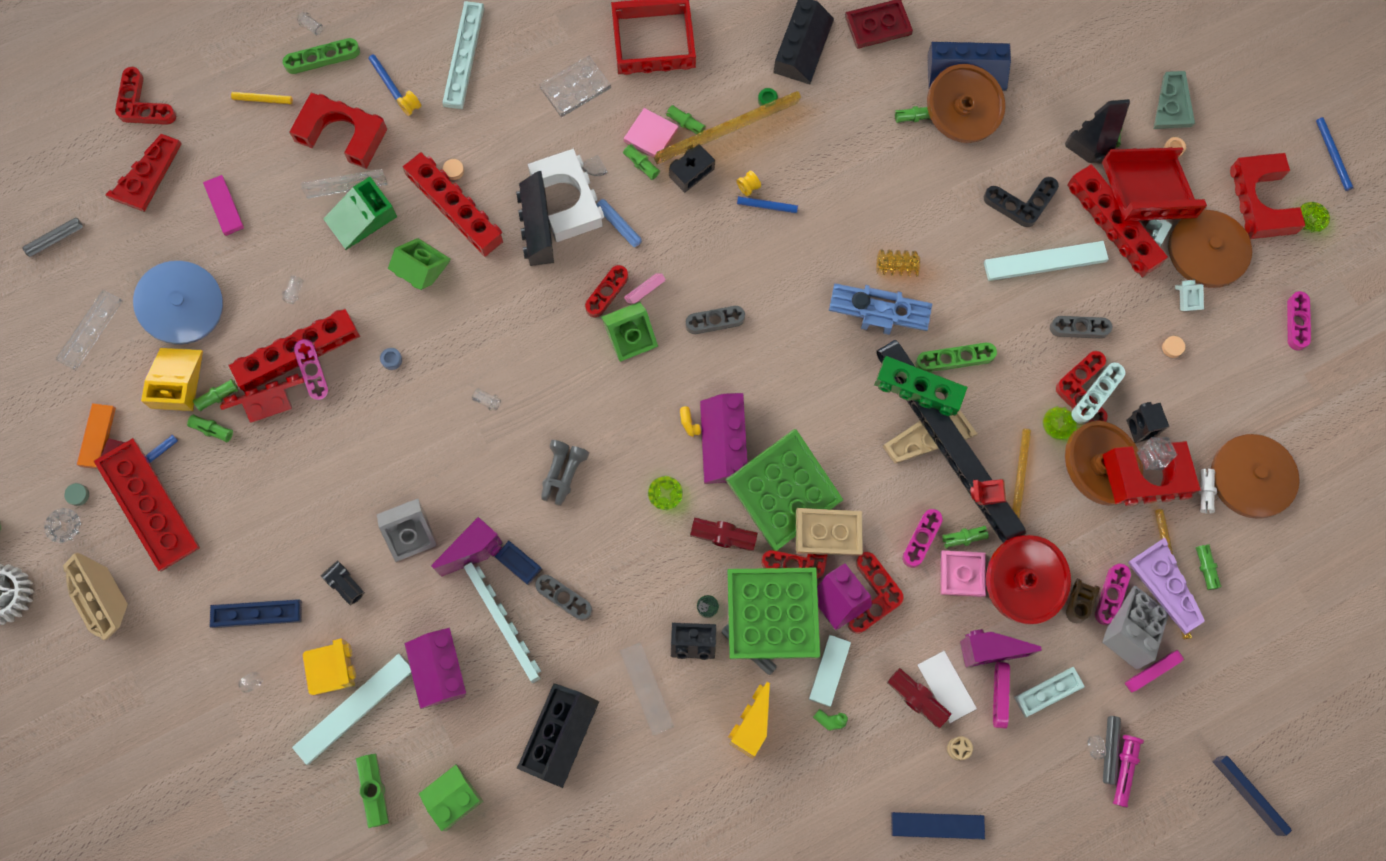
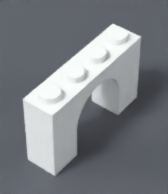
M574 149L528 164L530 176L537 171H542L545 187L557 183H567L576 187L581 194L578 202L572 208L548 216L556 242L602 227V219L604 218L601 206H596L595 201H597L595 191L594 189L590 190L588 186L590 184L587 172L583 173L582 159L580 155L576 156Z

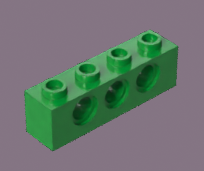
M888 356L884 358L874 386H877L883 392H893L898 394L901 399L914 400L919 402V405L922 407L935 408L946 416H955L959 412L968 388ZM894 377H901L904 380V384L897 383ZM915 385H922L925 391H918L915 388ZM936 392H941L945 399L937 398Z

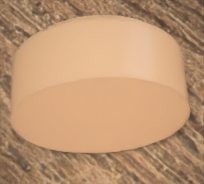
M1178 137L1170 138L1164 145V148L1183 147L1184 150L1180 156L1186 150L1185 142Z
M450 159L443 165V170L447 173L450 180H458L464 174L463 165L457 159Z
M1171 336L1163 342L1162 350L1166 356L1177 358L1185 351V343L1180 337Z

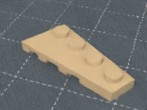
M960 410L955 416H949L965 440L977 435V432ZM921 421L883 445V448L895 464L939 449Z

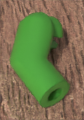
M821 709L813 716L816 721L830 731L842 729L848 722V717L844 713L828 716Z

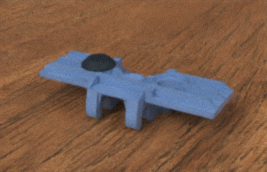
M834 283L829 311L863 318L861 329L867 330L870 325L884 328L883 334L890 335L892 325L895 324L928 331L933 303L902 297V292L899 291L894 293L869 288L870 285H865L864 289ZM869 296L895 301V303L870 299ZM899 308H905L907 314L900 316L896 311Z

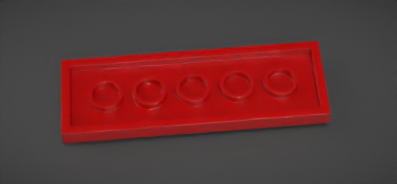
M134 438L94 460L96 467L158 571L162 572L200 549V546Z

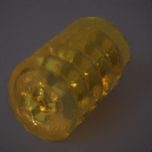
M880 249L876 259V273L878 274L879 269H881L883 275H886L887 270H890L891 276H894L895 271L898 270L899 276H902L904 270H906L907 276H910L911 272L914 271L916 277H918L920 272V256H918L917 251H912L910 255L908 250H904L902 255L900 250H896L894 255L892 250H888L885 255L884 250Z

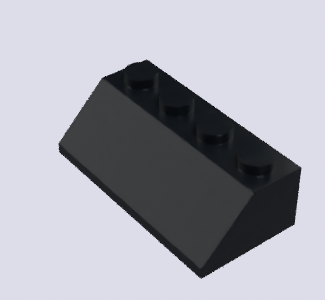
M797 1L776 56L773 73L809 85L811 84L834 22V17L818 1Z
M537 171L520 182V191H516L517 202L522 204V209L518 210L520 222H524V228H521L522 241L526 240L527 246L523 247L524 259L529 260L530 266L554 263L542 171Z
M553 683L517 769L563 788L600 701L579 691Z

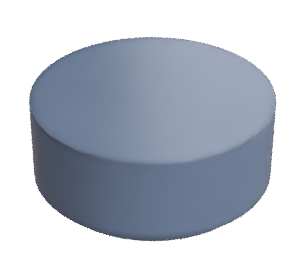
M387 348L381 353L380 362L384 368L395 370L402 364V356L397 349Z

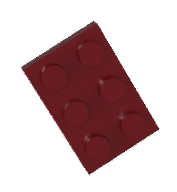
M892 0L845 13V19L857 49L903 38L913 33L902 0Z

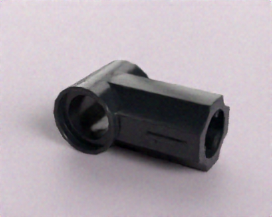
M337 560L320 576L351 606L357 603L365 592L350 577L349 571Z

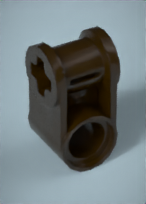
M1079 578L1076 579L1066 610V616L1070 622L1081 623L1091 616L1099 594V586L1095 585L1093 587L1083 583ZM1075 607L1082 610L1083 616L1077 615Z

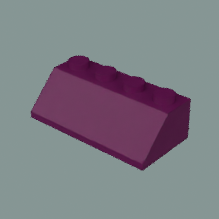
M743 393L719 394L700 401L704 484L727 483L726 479L747 464Z

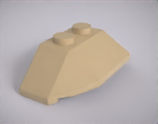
M74 553L63 565L64 572H66L69 596L88 631L95 636L101 637L102 640H107L120 627L128 604L107 567L80 553Z

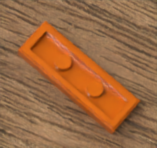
M92 403L77 461L79 467L98 469L94 460L101 457L109 438L116 410L114 406Z

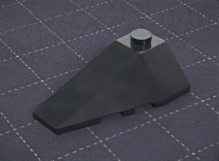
M1130 99L1108 101L1094 113L1095 117L1092 120L1083 122L1082 128L1079 131L1074 130L1069 135L1065 146L1088 163L1096 162L1097 164H1102L1110 149L1116 148L1130 105Z

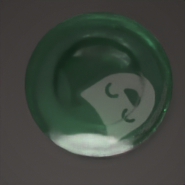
M704 595L698 600L697 612L700 616L711 618L717 614L719 604L715 597Z

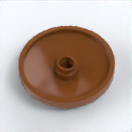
M958 64L943 70L932 82L927 95V109L933 124L943 135L957 142L975 143L989 137L1000 126L1005 114V97L999 83L989 72L978 66Z
M1203 210L1198 218L1181 219L1169 237V256L1176 270L1185 279L1195 280L1196 284H1203V287L1220 288L1230 285L1246 272L1251 263L1252 244L1246 230L1237 220L1219 211Z
M1092 421L1076 429L1067 441L1065 463L1068 474L1076 488L1095 503L1106 506L1118 505L1115 504L1102 454L1113 448L1133 446L1139 470L1143 475V462L1140 452L1127 433L1111 423Z
M1258 434L1237 436L1225 443L1213 458L1211 469L1215 470L1217 495L1229 509L1239 515L1255 519L1272 517L1288 508L1296 498L1300 479L1295 460L1284 446L1269 437Z

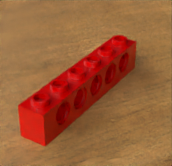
M420 152L402 166L406 176L484 257L503 243L501 236L503 232L496 224L492 225L488 221L489 217L483 210L478 211L476 209L474 201L469 196L465 197L462 194L463 191L458 184H452L449 181L450 178L443 169L439 170L436 167L435 161L430 156L426 157ZM432 174L430 177L425 178L426 175ZM440 188H445L443 191H437ZM458 201L457 204L450 205L452 202ZM472 215L470 218L464 219V216ZM481 228H484V229H485V230H484L483 232H481V233H478V232H477L478 229H481Z
M1092 164L1072 176L1067 184L1070 192L1080 200L1082 207L1092 215L1095 223L1101 226L1108 239L1114 242L1120 254L1127 258L1136 273H1139L1143 278L1165 262L1168 256L1139 221H1124L1112 188Z
M336 310L327 318L318 319L304 329L295 330L290 336L279 338L265 348L256 349L253 354L236 359L234 363L228 366L238 387L245 392L300 367L295 351H290L302 339L311 340L313 337H318L312 343L314 344L317 356L320 357L361 337L347 310ZM337 327L335 332L329 333L330 329ZM302 343L301 348L298 349L299 352H303L305 355V359H301L302 363L315 359L314 356L309 358L308 350L311 347L306 346L305 343ZM279 355L276 361L271 362L274 356ZM259 365L256 371H252L254 366Z

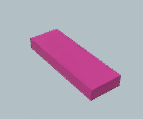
M223 175L203 182L223 234L227 236L244 229Z

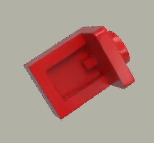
M998 479L983 482L973 480V487H971L972 499L979 505L1006 502L1004 480Z

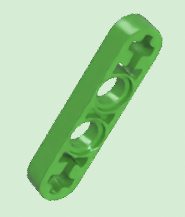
M347 38L289 53L282 61L288 73L297 74L354 59L359 55L360 48L355 39ZM335 50L336 54L333 57H327V52ZM311 55L317 56L314 62H308L307 58Z
M979 343L926 351L919 354L915 365L917 368L927 372L988 364L996 357L997 349L991 343ZM984 349H986L987 352H991L989 357H987L986 354H981L983 353ZM964 351L969 352L972 359L969 361L963 360L961 353ZM941 355H949L951 363L944 364L940 359ZM936 356V361L930 362L928 366L925 363H921L923 358H926V361H933Z

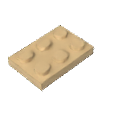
M797 508L796 553L861 556L863 554L862 511Z

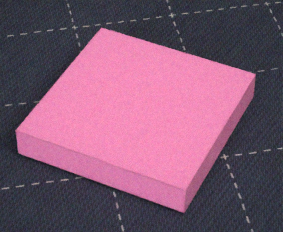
M644 108L624 137V142L629 145L632 144L636 149L658 160L678 131V126Z
M942 550L941 595L985 597L986 553Z

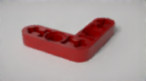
M136 67L126 68L122 73L115 113L120 120L126 123L172 124L177 118L172 106L169 104L140 102L144 81L143 75ZM128 91H134V95L131 98H125V94ZM144 110H151L149 116H141Z
M1092 351L1057 383V394L1072 409L1077 405L1076 399L1082 398L1086 394L1082 386L1106 364L1105 355L1100 351ZM1097 358L1099 362L1093 365L1090 369L1088 365L1093 361V359ZM1076 370H1083L1086 373V378L1079 379L1076 376ZM1064 385H1070L1069 390H1063ZM1076 391L1077 394L1071 398L1070 396ZM1089 396V399L1092 403L1098 404L1091 396ZM1086 407L1081 412L1083 416L1088 410ZM1101 407L1095 415H1100L1097 421L1106 422L1108 415Z
M769 550L763 554L761 564L763 568H779V563H774L773 566L768 565L769 562L765 561V558L769 559L770 556H774V560L781 562V557L785 558L783 568H787L789 560L797 561L799 568H812L814 560H810V557L815 560H823V562L818 561L817 570H820V573H817V580H819L824 574L828 554H807V557Z
M863 552L861 556H858L856 566L878 595L872 600V605H879L882 613L880 616H873L870 613V609L866 610L865 614L872 622L869 623L868 619L861 624L863 628L859 626L855 628L853 626L854 619L848 622L849 630L855 634L866 631L899 607L904 599L900 588L871 552ZM863 557L866 560L869 558L871 559L870 566L872 569H874L875 567L878 568V570L874 571L871 574V576H869L868 574L871 571V569L867 565L862 566L861 564L863 562ZM881 574L885 577L886 582L883 586L875 584V575ZM890 584L892 587L888 590L892 595H898L896 599L898 603L890 602L888 600L890 597L889 593L885 591L883 594L881 590H884ZM862 613L859 616H857L856 619L860 620L865 615Z

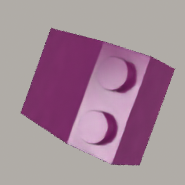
M477 517L431 567L442 577L463 569L469 563L474 565L487 560L490 556L494 557L501 550L503 543L498 534Z
M983 629L970 631L969 634L965 635L966 638L960 641L966 668L1029 657L1042 651L1039 645L995 632L984 633Z

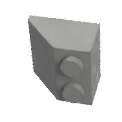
M419 499L377 514L379 529L395 562L437 546Z

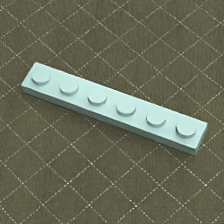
M472 563L464 566V569L532 683H535L541 679L538 675L541 672L535 660L530 661L526 655L530 652L524 641L519 643L515 635L518 634V631L513 622L508 624L504 616L507 615V612L501 603L497 605L493 599L496 594L491 585L486 586L482 579L485 575L479 566L475 567Z

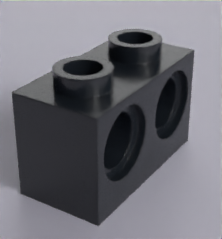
M1146 402L1139 405V409L1133 411L1132 415L1126 420L1134 443L1155 439L1170 427L1161 402L1156 404Z

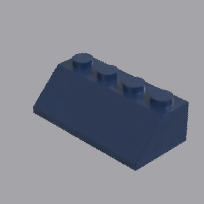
M931 42L927 54L928 89L943 70L958 64H970L989 72L997 80L1002 91H1007L1011 66L1010 43Z

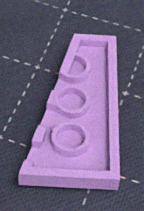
M1165 538L1128 562L1184 635L1205 622L1193 595L1189 592L1184 576L1181 575L1175 557L1171 554Z

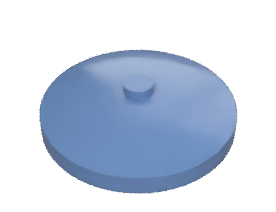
M169 261L154 266L141 277L134 291L133 307L139 323L151 336L165 343L182 345L196 342L213 331L222 315L223 297L218 283L204 268L186 261Z

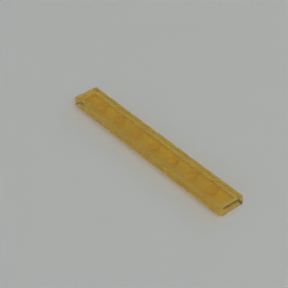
M799 91L793 92L656 152L654 160L658 165L685 153L691 147L694 148L698 144L704 145L796 105L801 99Z

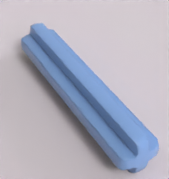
M601 199L596 204L597 207L601 206L605 218L633 247H637L642 242L641 237L605 199Z

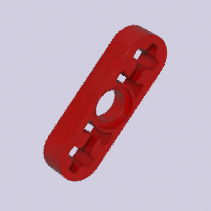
M616 265L612 267L588 298L585 308L590 317H600L627 283L628 271L624 266ZM615 273H616V274L622 273L623 278L619 277V278L615 281V284H616V286H615L614 283H613L614 280H615ZM604 287H610L613 292L609 296H604L601 290ZM598 297H599V298L601 299V301H600L599 304H598L599 310L594 309V310L592 311V310H591V305H594V306H595V305L598 303V301H599V300H598Z

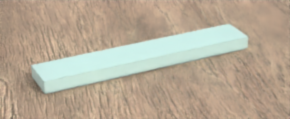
M464 1L442 103L443 107L463 109L485 8L483 3Z
M1104 241L986 259L984 267L988 281L1105 263L1109 258Z
M400 654L396 655L292 747L306 765H309L411 674L410 665Z

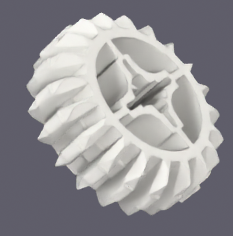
M0 564V594L2 593L0 596V625H4L6 621L14 622V616L22 617L21 610H29L25 605L27 602L33 601L32 598L28 597L34 593L33 589L29 588L33 584L30 580H27L29 576L26 573H22V569L14 568V566L9 564L5 566ZM8 578L13 581L15 589L10 588Z

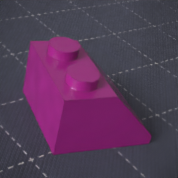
M846 563L827 574L817 586L818 608L835 631L872 607L870 594Z

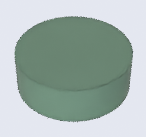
M79 483L71 484L65 490V500L74 506L83 505L89 498V490Z

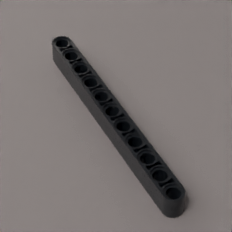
M893 340L876 350L881 364L884 358L888 356L915 367L897 340ZM894 377L897 383L904 384V380L901 377ZM915 385V388L918 391H925L922 385ZM906 400L970 496L973 480H979L980 482L992 480L949 416L941 414L940 410L935 408L922 407L919 405V402L914 400ZM1007 500L1004 503L988 505L976 503L1003 543L1013 537L1026 535L1025 527Z

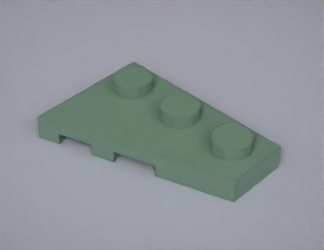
M1166 72L1162 80L1153 129L1193 127L1195 120L1186 72Z

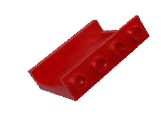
M1183 147L1110 149L1102 164L1124 221L1198 218L1207 207L1205 199L1194 198L1178 157L1183 152Z

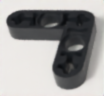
M1045 177L1027 203L998 186L987 188L983 198L988 206L1021 226L1032 227L1055 195L1059 183L1053 177ZM1048 184L1051 185V188L1048 190V192L1046 194L1043 193L1046 186ZM993 193L997 195L994 199L990 197ZM1002 198H1004L1002 205L999 204ZM1040 198L1043 201V205H1035L1033 199ZM1006 203H1013L1016 209L1013 211L1008 210ZM1028 214L1031 215L1029 220L1025 219Z

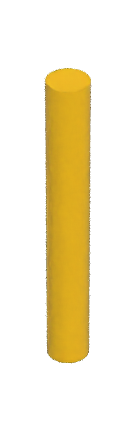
M243 92L231 93L232 100L280 104L293 103L292 96Z

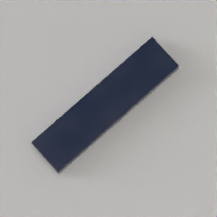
M300 599L210 605V628L302 622V600Z
M1219 756L1212 761L1276 836H1287L1292 831L1291 827L1228 756Z
M891 812V836L985 839L984 815Z

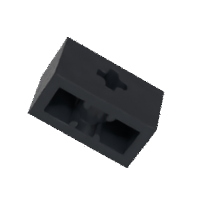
M698 144L694 148H689L683 157L679 160L675 159L670 164L669 177L686 193L715 170V159Z

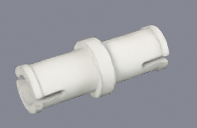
M1202 469L1200 471L1201 491H1199L1201 495L1200 512L1207 514L1208 505V510L1211 514L1215 512L1214 496L1217 494L1215 470L1208 469L1207 473L1206 469Z

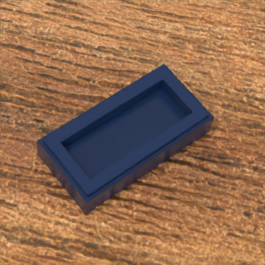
M509 540L494 556L495 559L526 585H529L542 570L536 562Z

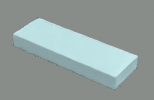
M829 635L809 700L831 707L851 642Z
M1071 667L1014 698L1026 718L1085 686L1075 668Z

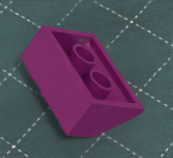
M450 627L426 633L404 643L420 709L465 697L466 690Z

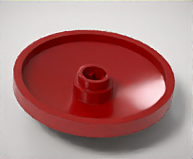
M1022 535L1005 541L994 552L987 567L986 586L993 605L1003 616L1017 623L1039 624L1051 619L1063 608L1070 592L1071 573L1064 554L1054 543L1043 537Z

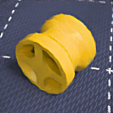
M410 90L406 92L403 98L399 97L396 100L407 116H410L414 109L422 107L418 98Z
M753 171L747 172L745 177H740L736 180L740 191L745 196L751 195L754 189L758 190L761 188V182Z

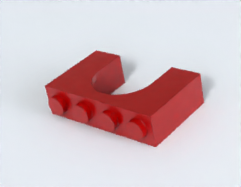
M311 92L289 131L294 142L313 149L322 130L327 125L337 121L348 122L355 126V131L344 154L349 163L367 169L387 131L384 119L376 114L370 115L365 113V111L358 107H349L342 101H333L323 94L317 95Z
M1286 153L1240 157L1231 166L1230 174L1234 178L1235 193L1240 201V212L1243 214L1245 220L1244 227L1250 239L1294 235L1306 226L1301 207L1272 209L1265 206L1256 194L1255 188L1257 183L1282 180L1289 173L1290 168Z
M1187 441L1168 443L1156 449L1163 473L1160 486L1151 484L1143 477L1138 467L1133 446L1113 448L1102 454L1115 504L1125 503V506H1133L1141 501L1144 504H1151L1159 499L1162 502H1169L1177 497L1180 500L1193 498L1192 494L1201 491Z

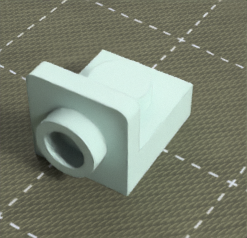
M1165 219L1149 220L1146 228L1153 231L1151 237L1160 246L1172 224L1168 223Z
M1195 280L1182 281V285H1175V289L1180 290V311L1204 309L1203 284H1196Z

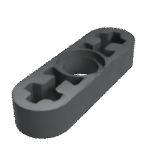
M730 306L693 313L686 318V329L691 334H701L738 327L745 320V311L740 306ZM734 312H736L737 315H740L738 320H735V318L732 317V314ZM711 316H719L721 322L717 325L712 324L709 321ZM705 317L707 326H704L703 318ZM692 320H696L699 323L697 328L691 325Z
M1057 316L1050 324L1051 333L1057 337L1102 339L1107 337L1113 328L1111 321L1103 317ZM1058 323H1061V326L1065 327L1063 328V330H1060V327L1056 325ZM1076 323H1083L1086 326V331H1078ZM1100 324H1102V328H1106L1104 332H1101V328H1097Z
M542 575L537 579L535 586L540 595L577 620L585 621L590 618L592 607L587 600L549 575ZM550 581V586L556 590L553 598L550 597L553 593L549 589L542 591V582ZM561 592L570 594L568 603L561 604L558 602V595ZM575 598L578 599L575 602L578 606L583 607L586 605V615L584 613L578 615V610L574 606H572L571 610L568 609L573 604Z

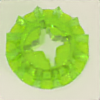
M1307 202L1301 206L1306 225L1303 230L1308 229L1311 233L1315 231L1321 232L1329 225L1330 215L1323 205L1317 202ZM1311 214L1313 215V218H1316L1314 222H1312V219L1309 218Z
M1056 406L1049 409L1043 417L1045 431L1055 439H1067L1077 429V422L1072 418V412L1067 410L1066 407ZM1063 416V422L1066 425H1062L1058 430V422L1055 420Z
M669 476L655 479L648 490L651 504L657 509L666 511L676 508L681 502L683 495L680 483ZM660 487L665 491L671 490L669 493L670 501L666 497H660L662 494Z

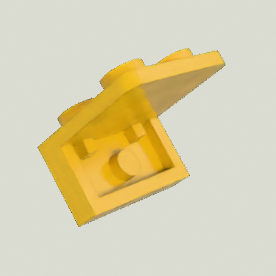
M340 638L332 640L333 645L307 650L303 653L310 695L314 696L355 686L356 672L354 666L351 665L352 649L350 643Z

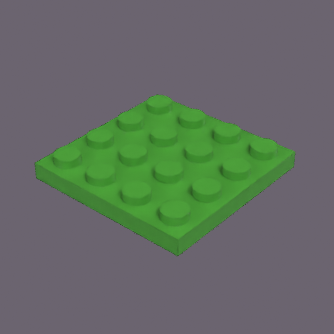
M797 429L790 431L726 479L758 529L775 551L796 536L797 508L831 510L843 501V498Z
M816 568L727 569L729 659L820 658Z

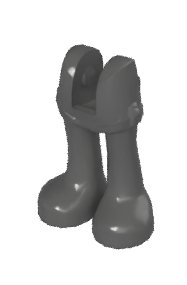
M551 440L550 449L554 456L549 473L542 482L541 500L547 502L553 486L559 488L555 505L561 506L571 491L570 486L577 467L581 462L587 460L589 452L580 447L572 446L565 472L560 481L557 479L570 447L564 442Z

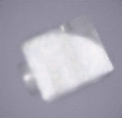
M1151 437L1137 452L1145 470H1163L1177 456L1168 437Z

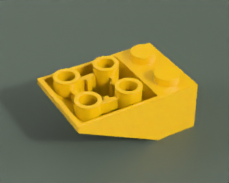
M160 348L145 379L141 401L150 409L193 411V400L196 397L203 350Z
M766 682L764 686L761 684L758 686L752 696L755 702L752 706L749 704L746 706L740 716L743 722L740 726L735 724L728 736L732 739L729 745L751 759L756 756L767 737L769 682Z

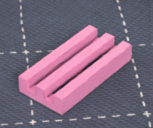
M662 273L654 274L627 294L624 299L627 303L635 304L666 280Z

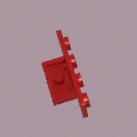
M293 374L286 377L287 381L267 383L265 385L266 388L257 390V387L244 392L245 395L239 397L236 394L224 398L220 408L224 410L242 403L250 423L290 410L292 405L285 389L304 383L303 375Z

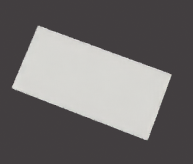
M945 651L918 664L937 701L952 713L948 719L949 723L977 709Z

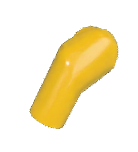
M687 406L681 407V423L687 434L691 437L700 435V425H692L690 408Z

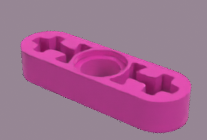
M1302 291L1295 292L1287 301L1288 345L1296 351L1303 350L1311 342L1310 298ZM1295 316L1303 319L1304 324L1302 326L1295 323Z
M302 339L296 343L294 351L309 395L313 399L321 400L326 397L328 386L314 344L310 340ZM302 343L311 347L308 350L309 358L314 356L315 360L311 359L302 363L301 359H305V355L303 352L298 351ZM310 363L315 364L318 368V372L312 376L305 372L306 365ZM321 376L322 380H317L319 387H324L322 395L312 392L315 389L314 381L309 383L308 379L312 380Z
M929 509L920 519L902 556L906 566L915 568L922 563L943 520L938 510ZM934 515V520L937 521V523L934 522L929 529L923 528L926 527L929 522V519L926 517ZM918 533H925L928 536L926 544H921L917 541ZM917 547L919 548L916 554L918 560L911 562L908 554H912Z
M1116 564L1108 570L1095 611V618L1102 625H1109L1121 608L1131 576L1130 569L1124 564ZM1120 569L1124 577L1119 578L1117 584H1111V582L1113 583L1117 580L1118 575L1115 572ZM1110 588L1118 592L1117 600H1111L1108 597L1107 592ZM1109 605H1115V607H1109L1108 614L1111 615V617L1108 619H1104L1105 615L1102 614V612L1106 611Z
M1175 650L1127 680L1125 685L1132 693L1181 663L1184 658L1178 650Z
M996 662L994 669V728L1006 729L1009 721L1010 665L1006 662Z

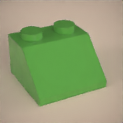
M416 238L394 249L388 269L395 273L397 277L411 283L414 288L422 290L435 282L451 259L421 239Z
M641 302L602 316L608 337L620 362L658 347L647 310Z
M457 764L419 793L427 812L441 831H447L483 802Z

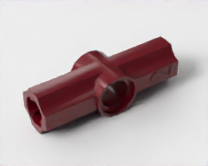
M695 517L690 537L711 541L716 546L724 548L736 547L754 552L758 532L737 528L734 524L718 521L716 523Z
M898 668L887 681V684L904 698L905 703L912 710L919 714L921 713L938 729L950 718L952 713L934 698L933 693L921 683L915 682L901 668Z

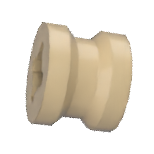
M956 737L948 742L947 752L954 760H965L972 755L973 745L966 737Z

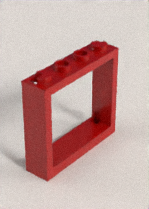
M630 0L611 2L618 74L630 75L641 72H668L676 69L689 70L696 68V53L689 0ZM684 14L688 54L622 59L619 19Z

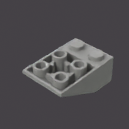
M1135 585L1112 622L1108 625L1102 643L1137 670L1156 660L1169 614L1161 605Z

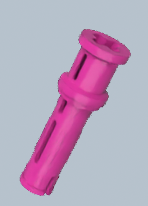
M1123 735L1125 740L1122 754H1119L1120 761L1122 762L1113 804L1128 808L1135 766L1140 763L1138 757L1144 740ZM1126 774H1127L1126 782H1125V787H1124V792H1123V786H1124L1125 776H1126Z

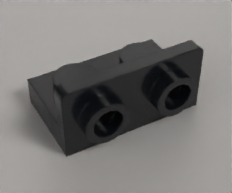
M672 622L671 657L678 659H715L716 624Z

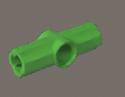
M377 754L356 758L361 785L360 795L364 802L368 828L388 824L389 818L384 796L385 787L381 780ZM372 784L377 786V794L374 797L368 795V788Z

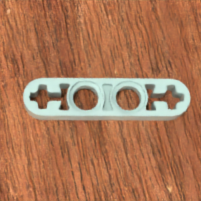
M1114 362L1104 369L1073 409L1072 418L1075 422L1086 424L1094 417L1124 378L1125 369L1122 365ZM1113 371L1116 372L1115 377L1111 379L1109 376ZM1099 383H1105L1108 386V391L1103 390ZM1089 396H1094L1098 400V404L1092 403ZM1086 407L1089 410L1083 416L1081 412Z

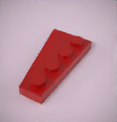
M160 134L145 150V155L141 160L135 161L131 166V171L125 177L122 176L117 181L118 185L112 191L109 190L105 196L110 200L145 212L182 143L178 139Z

